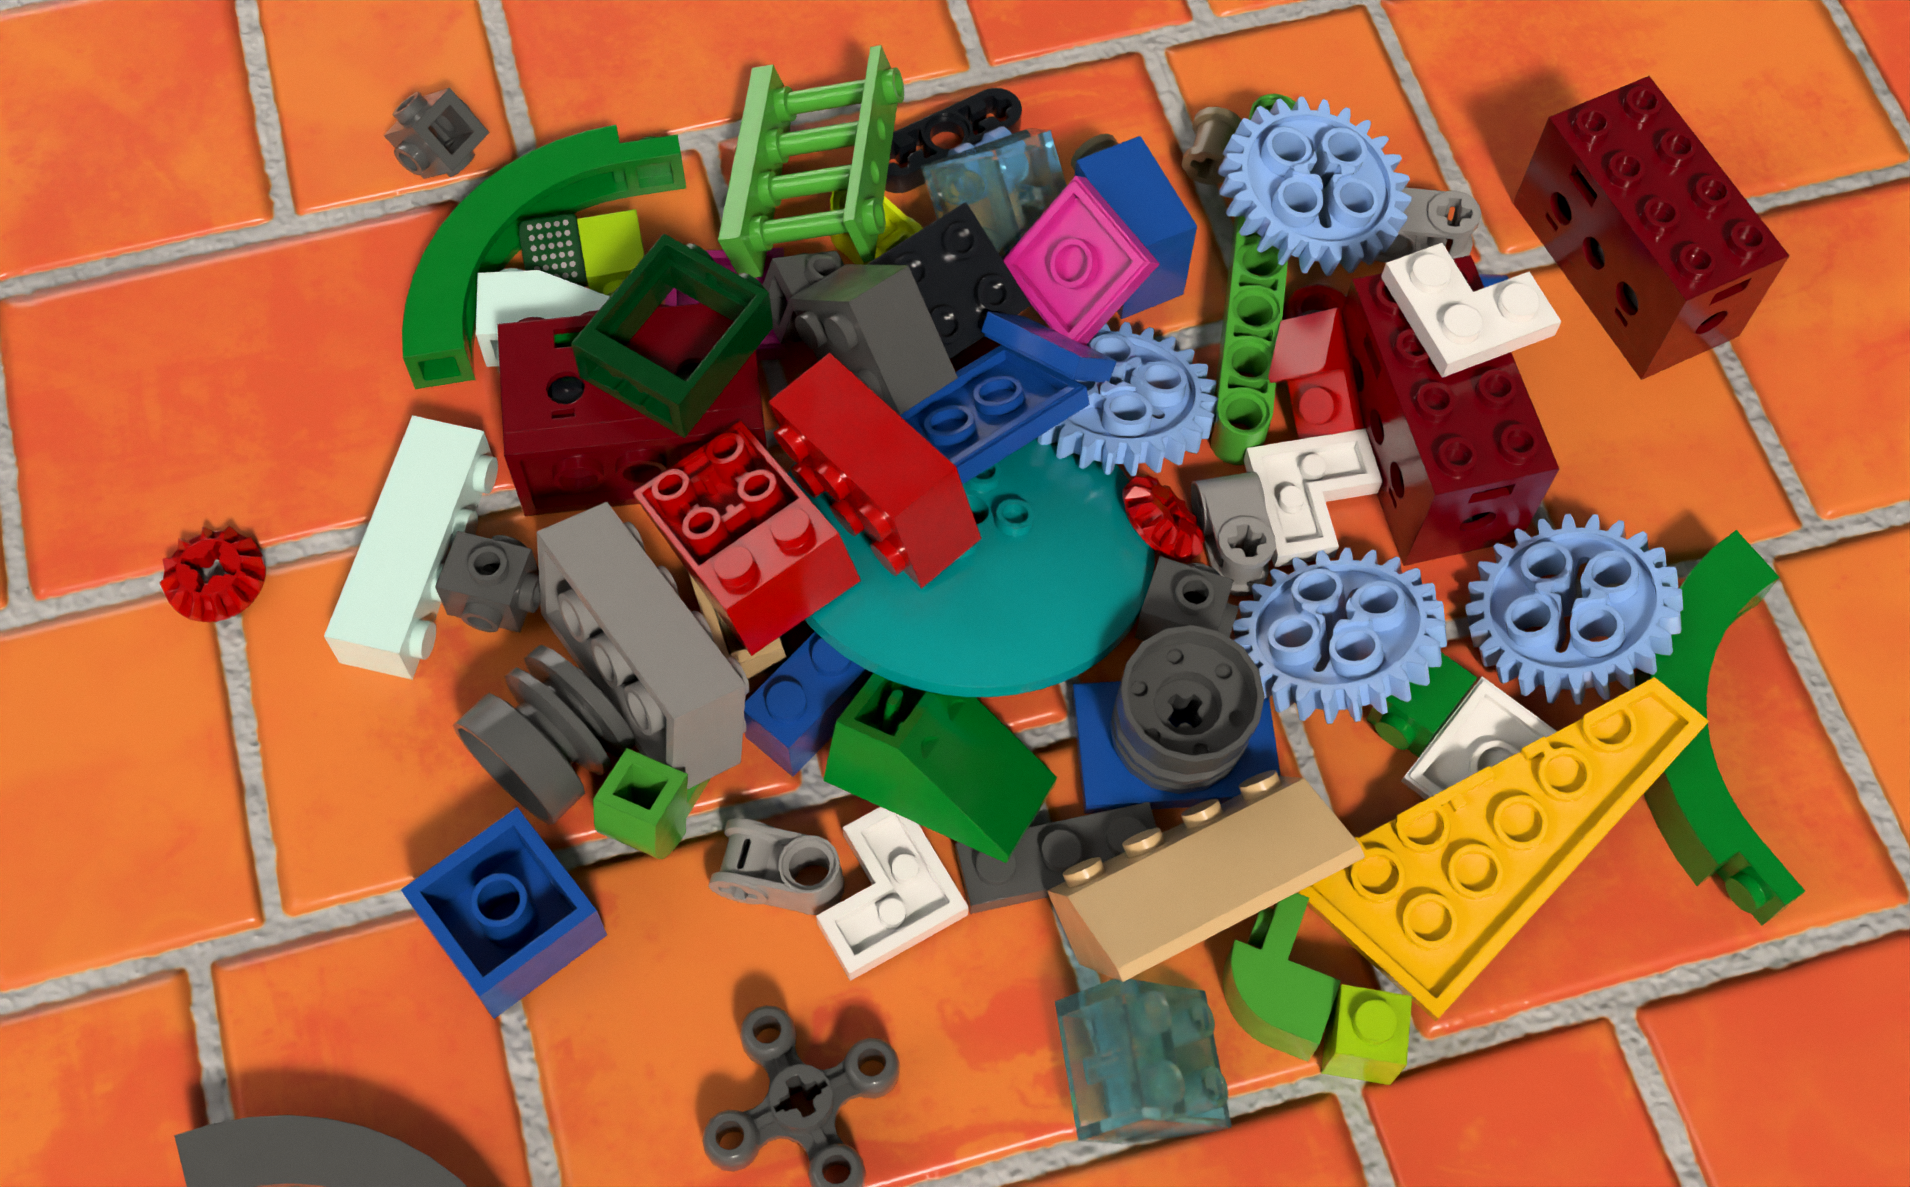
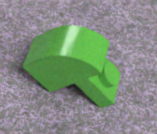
M626 748L593 799L595 830L602 835L657 859H664L677 847L686 833V818L710 779L687 790V773Z
M1295 893L1277 902L1273 909L1268 907L1258 912L1247 942L1249 944L1235 939L1224 965L1223 991L1231 1014L1245 1032L1269 1047L1308 1062L1320 1045L1341 980L1288 960L1309 901V897Z

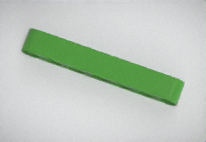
M1267 94L1259 97L1253 103L1248 119L1251 120L1256 108L1259 106L1264 107L1270 112L1277 99L1281 98L1290 110H1292L1296 102L1284 95ZM1244 216L1234 217L1216 377L1217 384L1214 395L1218 398L1210 432V445L1214 454L1223 462L1232 465H1245L1244 456L1246 449L1264 445L1272 420L1276 383H1269L1268 375L1280 322L1283 317L1288 261L1283 266L1278 264L1279 249L1274 246L1261 253L1257 251L1258 243L1262 238L1257 232L1245 236L1240 235L1239 231L1246 220ZM1245 322H1252L1259 326H1252L1246 324ZM1238 372L1250 373L1255 377H1245ZM1231 424H1244L1248 426L1251 430H1241L1235 428Z

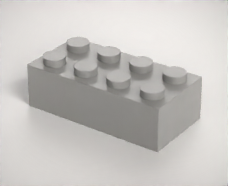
M605 502L537 531L541 615L579 668L590 676L612 700L616 710L624 718L635 738V746L642 755L687 773V790L740 764L743 733L747 729L744 710L745 695L749 693V683L746 674L735 658L729 657L726 659L716 646L711 629L703 615L698 611L691 612L681 600L676 583L668 569L662 565L656 567L646 554L642 538L636 527L631 522L623 523L608 502Z

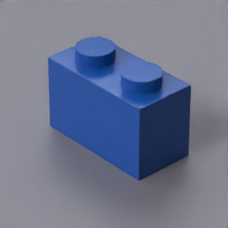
M814 632L745 701L744 718L747 727L745 737L794 777L833 736L837 719L865 685L873 672L844 657Z

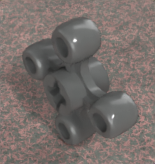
M768 1005L755 1008L747 1014L741 1024L740 1039L747 1056L755 1063L762 1065L768 1073L770 1079L769 1091L763 1102L754 1109L744 1112L729 1109L717 1113L708 1121L704 1128L702 1139L706 1156L714 1166L721 1170L735 1172L749 1166L755 1160L759 1150L768 1142L777 1139H789L800 1144L808 1154L810 1162L808 1177L811 1187H864L866 1170L863 1159L855 1149L844 1144L838 1137L835 1129L836 1116L841 1107L851 1099L858 1097L876 1099L885 1096L893 1090L900 1073V1062L897 1052L889 1043L882 1039L866 1038L855 1043L849 1049L845 1059L836 1067L820 1070L811 1065L804 1064L798 1057L795 1048L796 1029L792 1018L786 1011L777 1006ZM771 1028L780 1032L778 1039L774 1042L762 1043L757 1040L759 1033L765 1029ZM871 1060L878 1061L885 1067L876 1076H867L859 1069L865 1062ZM801 1091L807 1100L813 1099L815 1112L806 1117H803L797 1108L792 1109L790 1097ZM730 1132L741 1133L744 1139L737 1148L727 1150L720 1147V1141L724 1135ZM843 1165L848 1168L850 1175L843 1183L832 1184L824 1178L826 1171L832 1166Z

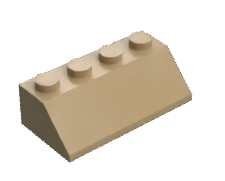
M1271 770L1243 781L1239 785L1242 794L1220 804L1218 799H1211L1190 807L1181 814L1184 823L1164 833L1161 832L1160 828H1152L1128 838L1122 843L1125 852L1103 863L1100 857H1095L1073 865L1063 872L1065 882L1047 890L1079 965L1124 982L1365 858V855L1357 840L1305 778L1278 776L1276 770Z

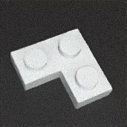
M1443 243L1387 262L1381 276L1442 378L1555 336L1562 322L1530 271L1473 292Z
M1366 428L1249 447L1246 449L1244 456L1246 471L1256 472L1262 483L1266 510L1276 541L1275 551L1272 555L1274 568L1293 565V558L1296 557L1304 562L1316 561L1318 551L1324 550L1329 558H1335L1339 545L1326 502L1377 494L1382 484V478Z
M879 807L843 827V836L872 885L816 915L818 927L848 979L851 981L968 916L969 907L919 824Z

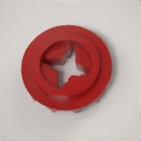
M1148 475L1144 478L1135 476L1124 486L1122 496L1127 517L1139 536L1152 549L1167 558L1184 563L1191 562L1203 552L1202 543L1205 541L1203 531L1196 525L1198 522L1197 516L1189 512L1185 506V500H1180L1174 495L1170 486H1162L1156 478Z
M203 526L201 534L190 540L178 538V549L172 557L162 559L164 576L163 580L159 583L169 604L179 614L194 621L217 622L236 616L254 602L265 582L266 565L261 551L251 537L247 538L237 533L230 526L224 531H212ZM215 560H219L223 569L229 574H224L223 576L213 575L209 579L208 584L204 583L200 574L194 569L199 570L200 567L211 568Z

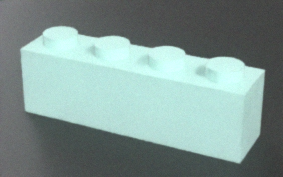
M412 415L324 635L339 663L413 680L420 659L426 660L430 656L436 639V624L434 621L442 603L435 585L457 531L476 535L478 526L477 507L482 494H489L492 491L497 478L498 461L491 453L484 431Z

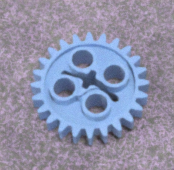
M1304 97L1297 99L1292 110L1281 98L1276 100L1270 112L1262 106L1257 107L1251 120L1243 118L1236 132L1232 134L1222 153L1225 158L1218 169V174L1225 177L1219 189V194L1233 198L1226 211L1227 216L1245 217L1246 220L1239 233L1241 236L1257 232L1262 237L1257 246L1258 252L1261 253L1274 246L1279 249L1278 264L1283 266L1292 255L1299 258L1302 273L1307 274L1314 261L1320 263L1325 275L1331 276L1339 263L1348 273H1353L1361 260L1371 265L1381 251L1386 252L1407 221L1408 216L1403 212L1411 202L1412 197L1402 192L1410 180L1409 176L1394 172L1402 157L1396 154L1384 155L1382 151L1389 138L1387 136H1380L1371 139L1367 135L1371 121L1367 119L1355 126L1350 123V108L1345 107L1338 116L1330 114L1328 101L1322 99L1316 111L1310 110Z
M1124 322L1119 332L1111 331L1106 323L1086 346L1117 361L1110 381L1101 383L1076 380L1087 386L1090 405L1039 436L1038 443L1048 445L1057 442L1056 457L1059 459L1065 458L1072 453L1080 455L1079 468L1085 469L1093 460L1102 462V469L1106 475L1111 474L1115 464H1124L1127 472L1131 476H1136L1140 463H1146L1150 469L1159 473L1161 472L1164 458L1176 465H1181L1185 451L1197 454L1200 449L1201 440L1209 439L1218 398L1214 396L1216 380L1206 379L1208 372L1207 364H1192L1195 353L1193 349L1174 351L1175 337L1171 336L1158 342L1153 340L1154 328L1148 327L1140 335L1132 334L1129 322Z
M1565 514L1562 528L1553 530L1544 518L1539 519V535L1530 537L1526 532L1518 528L1514 530L1516 547L1512 549L1506 545L1496 543L1493 546L1496 563L1480 561L1478 563L1481 581L1469 582L1468 589L1471 603L1465 604L1468 622L1471 625L1469 626L1472 644L1473 647H1479L1482 664L1485 667L1496 665L1498 678L1502 684L1519 676L1521 695L1527 696L1538 685L1545 686L1547 702L1554 703L1561 690L1566 689L1571 690L1575 704L1579 705L1582 704L1585 689L1594 687L1603 700L1610 699V682L1617 680L1630 690L1635 688L1633 671L1635 668L1654 675L1657 672L1656 656L1654 653L1671 655L1673 652L1671 635L1681 633L1680 611L1683 610L1682 589L1678 588L1676 567H1667L1663 547L1649 550L1647 533L1644 531L1635 534L1627 540L1624 521L1619 520L1608 531L1600 530L1599 517L1596 514L1590 517L1585 528L1576 527L1572 515ZM1587 563L1584 574L1582 572L1580 579L1583 598L1575 600L1578 569L1581 564ZM1546 575H1557L1552 578H1540ZM1615 583L1623 584L1617 587H1604ZM1572 614L1570 620L1571 637L1568 648L1565 652L1559 653L1566 637L1564 617ZM1531 627H1543L1535 632L1524 631ZM1596 636L1609 637L1600 642L1589 641V639Z
M1344 548L1339 560L1330 561L1328 555L1322 550L1317 553L1316 564L1310 566L1298 557L1293 558L1294 572L1288 575L1273 568L1270 570L1273 586L1254 583L1252 585L1254 601H1240L1239 603L1241 619L1235 620L1233 624L1234 641L1244 647L1259 669L1264 699L1273 696L1275 711L1279 713L1296 703L1299 720L1302 721L1311 716L1315 709H1322L1324 711L1327 724H1332L1337 717L1338 711L1348 709L1350 716L1355 722L1361 721L1362 706L1369 704L1381 714L1388 713L1387 697L1393 695L1400 700L1408 702L1411 700L1409 682L1424 686L1430 683L1428 667H1441V648L1447 646L1444 606L1442 601H1437L1435 585L1433 583L1422 584L1421 572L1418 568L1402 573L1401 560L1397 556L1388 560L1385 564L1379 565L1376 550H1370L1361 561L1353 560L1350 548Z

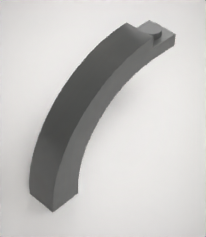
M295 1115L247 1117L214 1123L174 1135L187 1187H467L458 1177L430 1156L396 1138L364 1126L328 1118Z

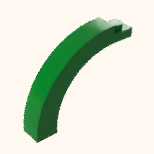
M617 125L577 133L537 148L509 163L478 185L461 201L442 223L425 249L413 275L405 303L402 326L403 360L415 389L476 380L474 371V341L478 273L499 272L503 270L521 250L518 230L519 222L575 214L595 205L633 196L686 189L678 135L645 137L638 141L620 143Z
M1737 530L1714 546L1692 569L1679 587L1682 589L1683 610L1680 611L1682 630L1679 634L1671 635L1672 654L1660 655L1654 653L1657 665V672L1654 675L1639 669L1636 670L1635 687L1655 677L1706 719L1710 670L1716 650L1725 631L1736 620L1757 606L1780 578ZM1707 723L1701 732L1644 793V796L1658 829L1673 855L1694 884L1698 886L1717 873L1725 882L1726 891L1732 901L1741 910L1751 913L1760 925L1763 926L1786 909L1805 890L1753 830L1728 792L1716 763Z

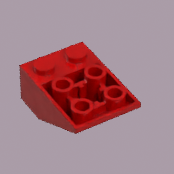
M739 421L633 492L637 501L717 613L751 656L861 581L838 531L742 421Z

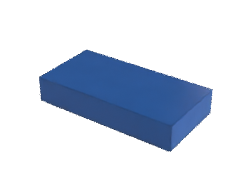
M988 311L981 332L985 333V337L1072 380L1101 383L1110 381L1117 362L1025 316Z

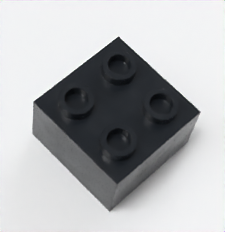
M964 202L867 264L909 266L949 359L984 337L985 333L981 332L988 311L1018 315L1031 306L967 202Z

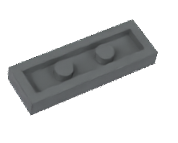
M1150 802L1029 827L1007 864L960 842L955 843V854L970 914L1050 897L1047 890L1065 882L1063 872L1073 865L1095 857H1100L1103 863L1124 853L1125 850L1122 843L1140 832L1157 828Z

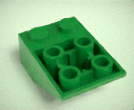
M873 673L836 721L823 781L1007 864L1053 789L1057 776L976 697L943 695L914 689Z

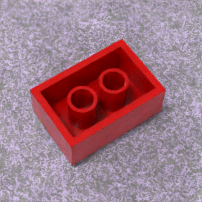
M830 352L768 401L780 426L773 432L774 436L783 450L796 462L790 469L797 482L811 497L817 498L822 493L833 503L830 509L848 533L856 537L860 532H863L873 542L870 546L877 559L892 575L897 576L904 571L922 589L982 539L957 467Z

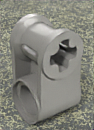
M1405 186L1402 192L1412 197L1411 202L1403 212L1408 216L1407 221L1398 232V236L1386 252L1381 251L1375 261L1387 263L1439 243H1443L1446 247L1447 239L1453 240L1449 251L1452 259L1469 256L1473 246L1471 234L1478 228L1481 218L1479 204L1473 197L1460 191H1437L1408 188ZM1455 207L1452 221L1447 220L1449 209Z
M1247 472L1193 481L1191 484L1192 512L1197 516L1198 522L1196 525L1204 533V546L1210 567L1218 571L1221 576L1234 580L1230 591L1231 595H1252V585L1254 583L1265 585L1269 574L1268 562L1271 560L1276 547L1275 535L1267 514L1264 491L1258 474L1256 472Z
M734 818L727 821L724 834L729 839L720 871L711 875L708 886L713 892L740 903L765 904L802 912L807 915H818L840 902L844 894L845 881L836 849L828 840L819 836L774 828L765 823L750 819ZM811 865L822 866L829 871L824 880L813 886H804L795 881L798 873Z

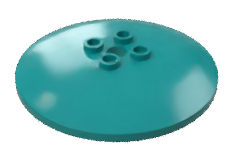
M1037 437L963 484L972 513L983 520V522L977 524L982 539L921 589L904 571L897 576L892 575L877 559L870 546L873 542L863 532H860L856 537L848 533L833 515L830 509L833 503L822 493L817 498L811 497L797 482L791 469L788 472L791 479L838 531L861 579L860 582L813 613L805 621L826 643L864 669L890 681L932 693L960 697L1018 695L1059 684L1085 672L1112 652L1136 623L1152 580L1155 550L1139 536L1127 517L1122 491L1124 486L1130 481L1116 464L1110 475L1104 474L1102 462L1093 460L1085 469L1079 468L1080 455L1072 453L1065 458L1059 459L1056 457L1058 443L1041 445L1038 443Z

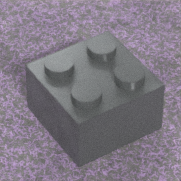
M846 264L789 298L797 315L795 318L796 330L802 341L813 350L817 360H821L830 352L898 415L903 414L958 378L908 265Z

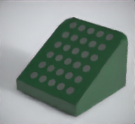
M575 214L523 220L518 223L525 271L540 270L577 285L588 286L577 216Z

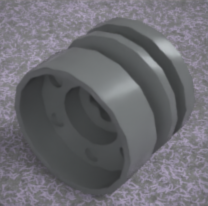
M1189 625L1167 628L1143 641L1126 663L1110 721L1114 750L1129 773L1151 788L1175 794L1204 791L1225 779L1242 757L1250 738L1260 722L1265 696L1259 669L1244 647L1222 632L1204 627ZM1185 714L1193 720L1192 725L1184 722L1178 727H1175L1169 721L1171 716L1178 720Z
M539 645L524 658L530 674L516 667L505 676L507 685L519 704L517 707L514 708L503 699L488 693L457 720L453 727L467 750L490 776L525 809L538 819L551 825L555 824L585 794L584 786L572 767L574 762L599 776L605 775L612 768L610 758L606 752L616 757H621L626 748L632 749L636 744L632 731L604 690L590 676L560 654L546 646Z

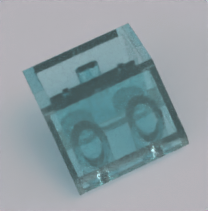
M1028 128L921 166L937 219L967 202L1002 260L1067 186L1051 130Z
M1112 979L1055 1001L1078 1141L1130 1144L1221 1131L1232 1127L1227 1105L1228 1087L1221 1073L1213 1034L1215 1028L1214 1017L1208 1006L1204 990L1128 979L1124 982Z

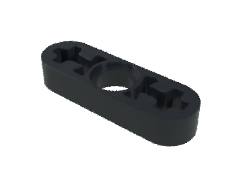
M986 89L893 132L889 160L895 159L899 164L907 163V167L900 168L896 163L889 164L885 191L891 193L908 192L950 172L948 164V152L950 149L940 148L931 141L938 133L952 132L963 140L961 144L971 143L974 145L981 142L984 133L999 126H1004L1016 139L1020 133L1022 106L1018 97L1005 89ZM992 113L994 115L993 117L986 118L987 114ZM1006 116V120H1005V121L999 122V120L997 119V118H1003V117ZM978 129V134L975 135L973 131ZM916 146H920L921 149L916 151Z

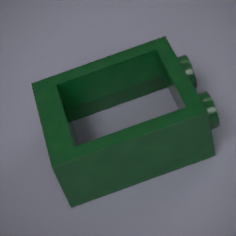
M663 234L572 341L571 345L580 378L685 438L773 329L770 292L753 276L746 273L736 274L714 262L712 257L701 247L691 243L684 245ZM673 288L734 321L686 381L625 347Z

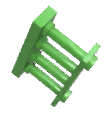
M881 45L870 47L865 79L792 91L789 86H784L773 64L752 68L718 242L737 274L746 273L754 278L763 277L767 251L772 250L773 244L849 233L863 262L875 259L878 234L884 233L886 225L883 200L897 105L904 100L902 75L897 67L891 68ZM861 104L859 121L789 132L791 121H795L797 114ZM854 146L852 164L781 175L783 163L788 162L789 156ZM847 189L844 209L773 219L775 207L781 204L782 199Z

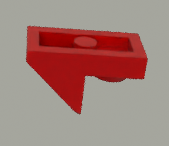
M1338 307L1282 320L1268 377L1269 383L1288 382L1298 439L1363 429V417L1342 316V308Z

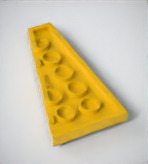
M1654 677L1586 713L1582 719L1546 738L1542 737L1523 747L1520 752L1492 767L1488 766L1398 814L1395 819L1362 837H1355L1362 848L1365 858L1297 893L1309 897L1307 906L1404 994L1412 996V1001L1436 1022L1709 721Z

